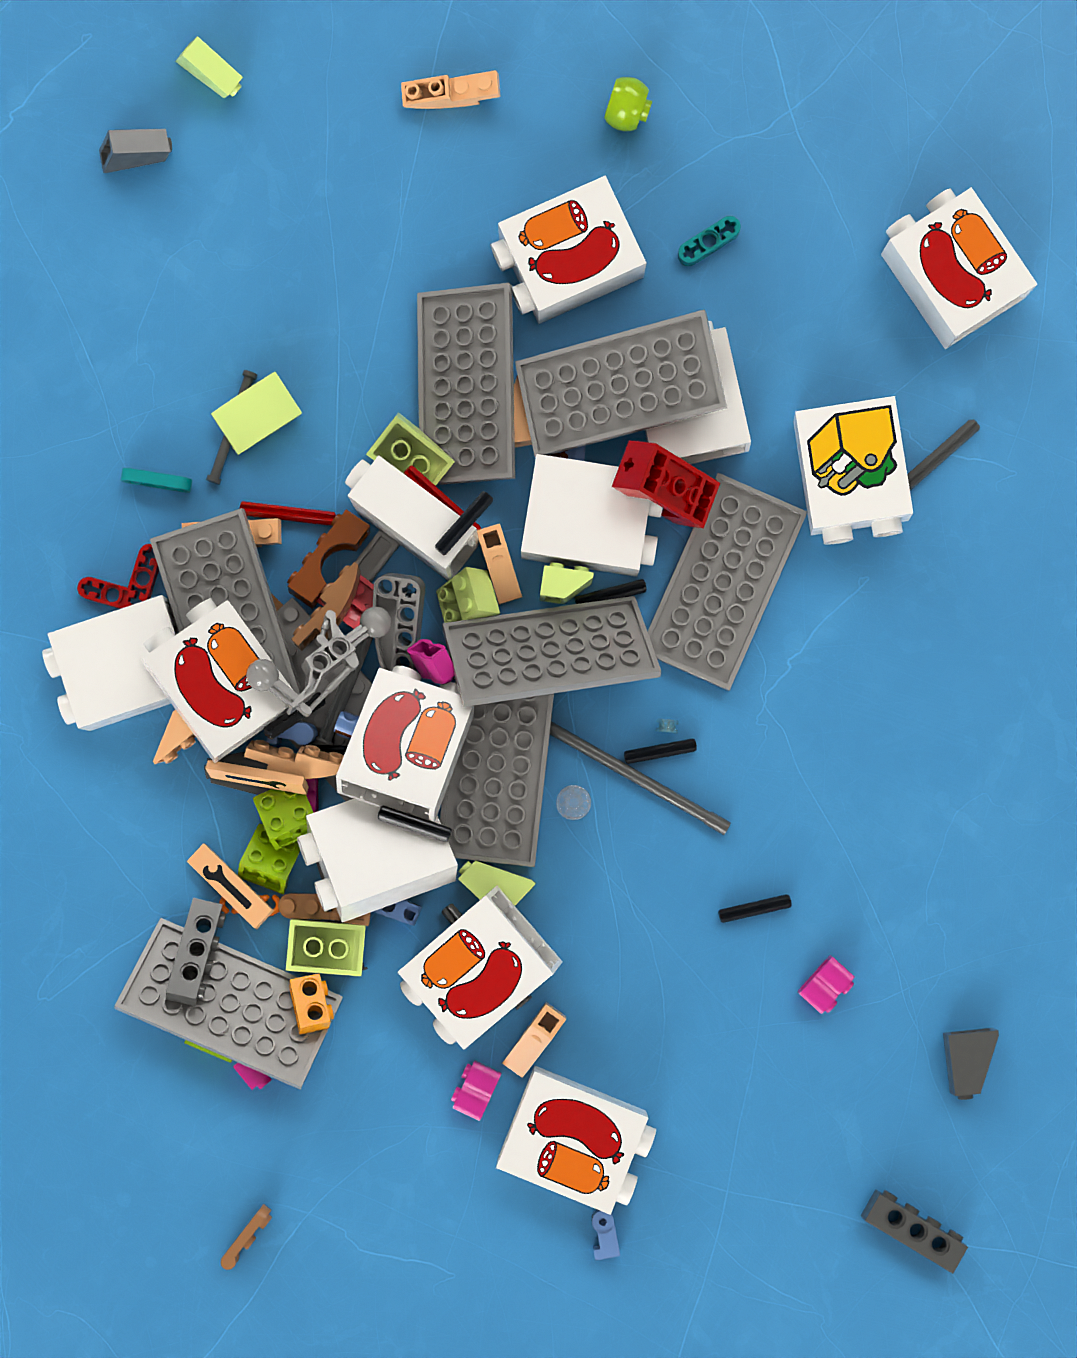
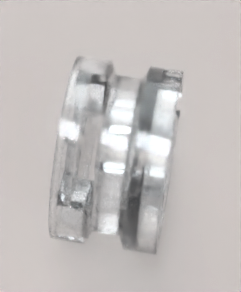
M570 785L560 791L557 796L556 806L558 812L564 818L578 820L589 812L591 798L584 788Z

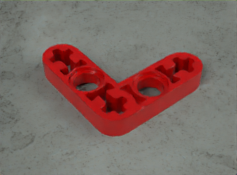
M145 544L140 548L128 588L93 577H85L77 585L80 596L90 601L122 609L133 605L130 602L131 599L137 598L138 591L134 590V587H137L141 590H146L145 594L140 592L139 600L145 601L150 599L159 567L156 558H151L149 566L154 567L152 571L146 567H141V564L147 565L148 558L145 556V553L151 552L153 549L152 545ZM142 572H147L150 575V581L146 585H139L137 582V577ZM92 582L93 587L101 589V599H98L100 594L90 591L89 595H87L84 586H89ZM113 588L119 591L118 600L109 602L106 597L107 592Z

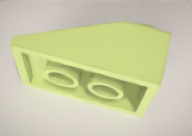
M399 412L366 454L373 460L378 455L402 473L412 465L435 486L455 462Z
M291 919L286 971L362 976L366 925Z

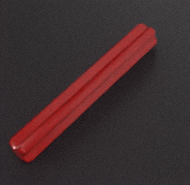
M411 465L404 471L403 474L459 516L464 513L460 507L414 466ZM474 522L473 526L480 530V525Z
M245 501L241 502L239 508L245 509L246 516L278 518L280 520L331 526L333 519L336 517V513L330 511Z

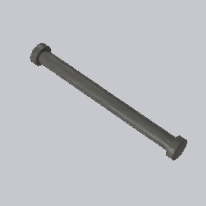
M248 370L243 371L242 375L244 378L238 395L251 387L253 380L257 378L256 373ZM225 435L223 436L211 474L207 475L206 478L207 481L218 485L221 483L220 475L231 446Z

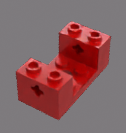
M630 440L612 484L613 488L629 497L649 499L663 508L661 516L677 525L703 529L720 486V482L657 443Z

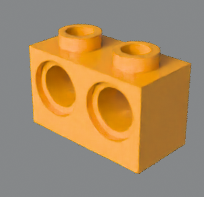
M320 973L290 979L289 990L299 1035L328 1029L330 1020L334 1019L331 1004H326L325 996L328 995L326 981H321ZM306 987H312L316 993L312 996H307L302 990ZM317 1011L322 1017L318 1020H312L308 1017V1013Z

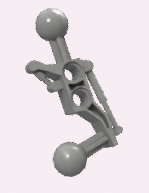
M376 606L366 609L361 614L360 625L347 635H344L336 624V613L328 610L323 618L321 633L315 639V644L319 649L305 658L301 666L307 677L305 689L300 695L279 679L278 668L272 661L267 659H258L249 665L246 673L248 683L258 691L269 690L289 706L287 714L290 715L295 710H298L304 716H310L312 710L358 667L359 661L355 653V647L368 637L379 638L389 632L391 617L388 611ZM326 632H328V640L325 637ZM332 647H339L343 654H336ZM313 662H321L324 669H317L314 667ZM343 664L345 668L328 684L324 692L310 706H307L305 703L312 698L320 680Z

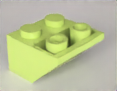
M551 562L550 566L544 565L540 601L557 604L567 603L592 584L594 573L589 572V568L575 566L573 570L564 568L565 565L561 563Z
M465 567L436 590L444 623L500 614L487 570Z

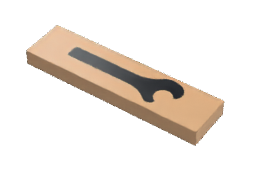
M208 760L205 768L211 778L304 795H307L309 788L305 777L219 761L214 763L213 760Z
M203 843L187 860L255 929H258L273 913L274 910L207 844Z

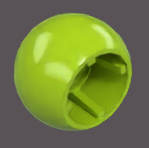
M633 77L617 78L605 112V121L611 127L620 131H633L637 129L639 120L646 122L652 105V101L646 99L649 92L648 87L642 81Z

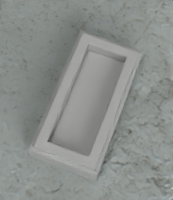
M379 530L355 561L361 570V575L372 582L400 544L382 530Z

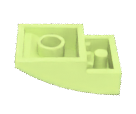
M276 372L260 380L211 413L237 455L251 448L302 414Z

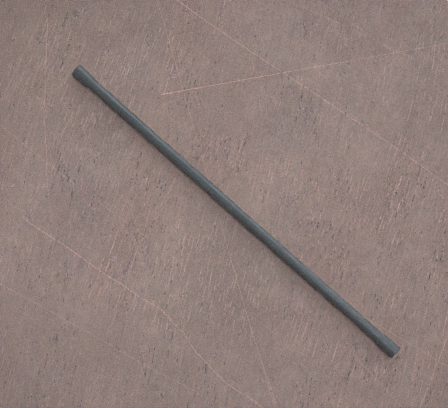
M402 636V638H403V640H404L405 642H407V643H411V642H412V641H410V640H408V639H406L405 637ZM551 721V736L699 819L722 835H725L731 824L728 820L702 808Z

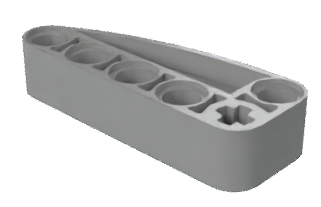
M386 573L377 578L374 583L373 607H382L388 611L391 617L389 632L382 637L375 638L378 660L382 669L392 672L394 666H403L400 663V656H404L410 662L408 668L417 672L407 649L421 638L425 583L420 577ZM386 579L392 583V591L384 589L383 580ZM410 584H413V588H416L413 594L411 589L407 588ZM405 607H409L414 611V619H410L405 615ZM403 632H408L411 635V643L403 640Z

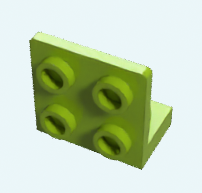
M270 789L253 797L254 804L275 850L296 842L297 837L307 834L306 815L314 812L306 795Z
M258 824L239 862L238 876L241 879L284 895L288 886L289 875L300 853L298 841L275 850L264 825Z

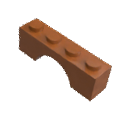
M347 509L342 515L340 513L336 515L331 523L333 527L327 534L324 532L316 543L318 547L313 553L309 552L302 561V568L299 572L294 571L287 581L289 593L312 609L317 605V600L322 595L321 591L327 585L321 574L326 559L333 553L341 550L356 552L371 533L370 525Z

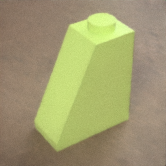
M198 36L188 44L175 61L223 98H226L229 94L233 97L242 87L239 82L243 77Z
M476 860L473 863L468 861L458 871L461 874L458 879L479 900L494 887L498 886L514 906L536 884L531 879Z

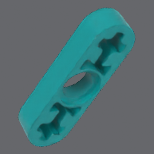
M726 216L684 242L678 251L679 262L684 266H693L736 239L741 229L739 220L733 216ZM725 224L735 226L733 233L726 231L720 238L719 233L725 230ZM707 235H711L715 238L716 244L712 247H707L703 244L702 239ZM695 242H697L699 249L693 253V258L691 259L689 256L684 257L685 249L689 252L696 249L697 244Z
M123 468L121 474V481L125 483L185 493L191 492L193 481L182 476L132 468Z

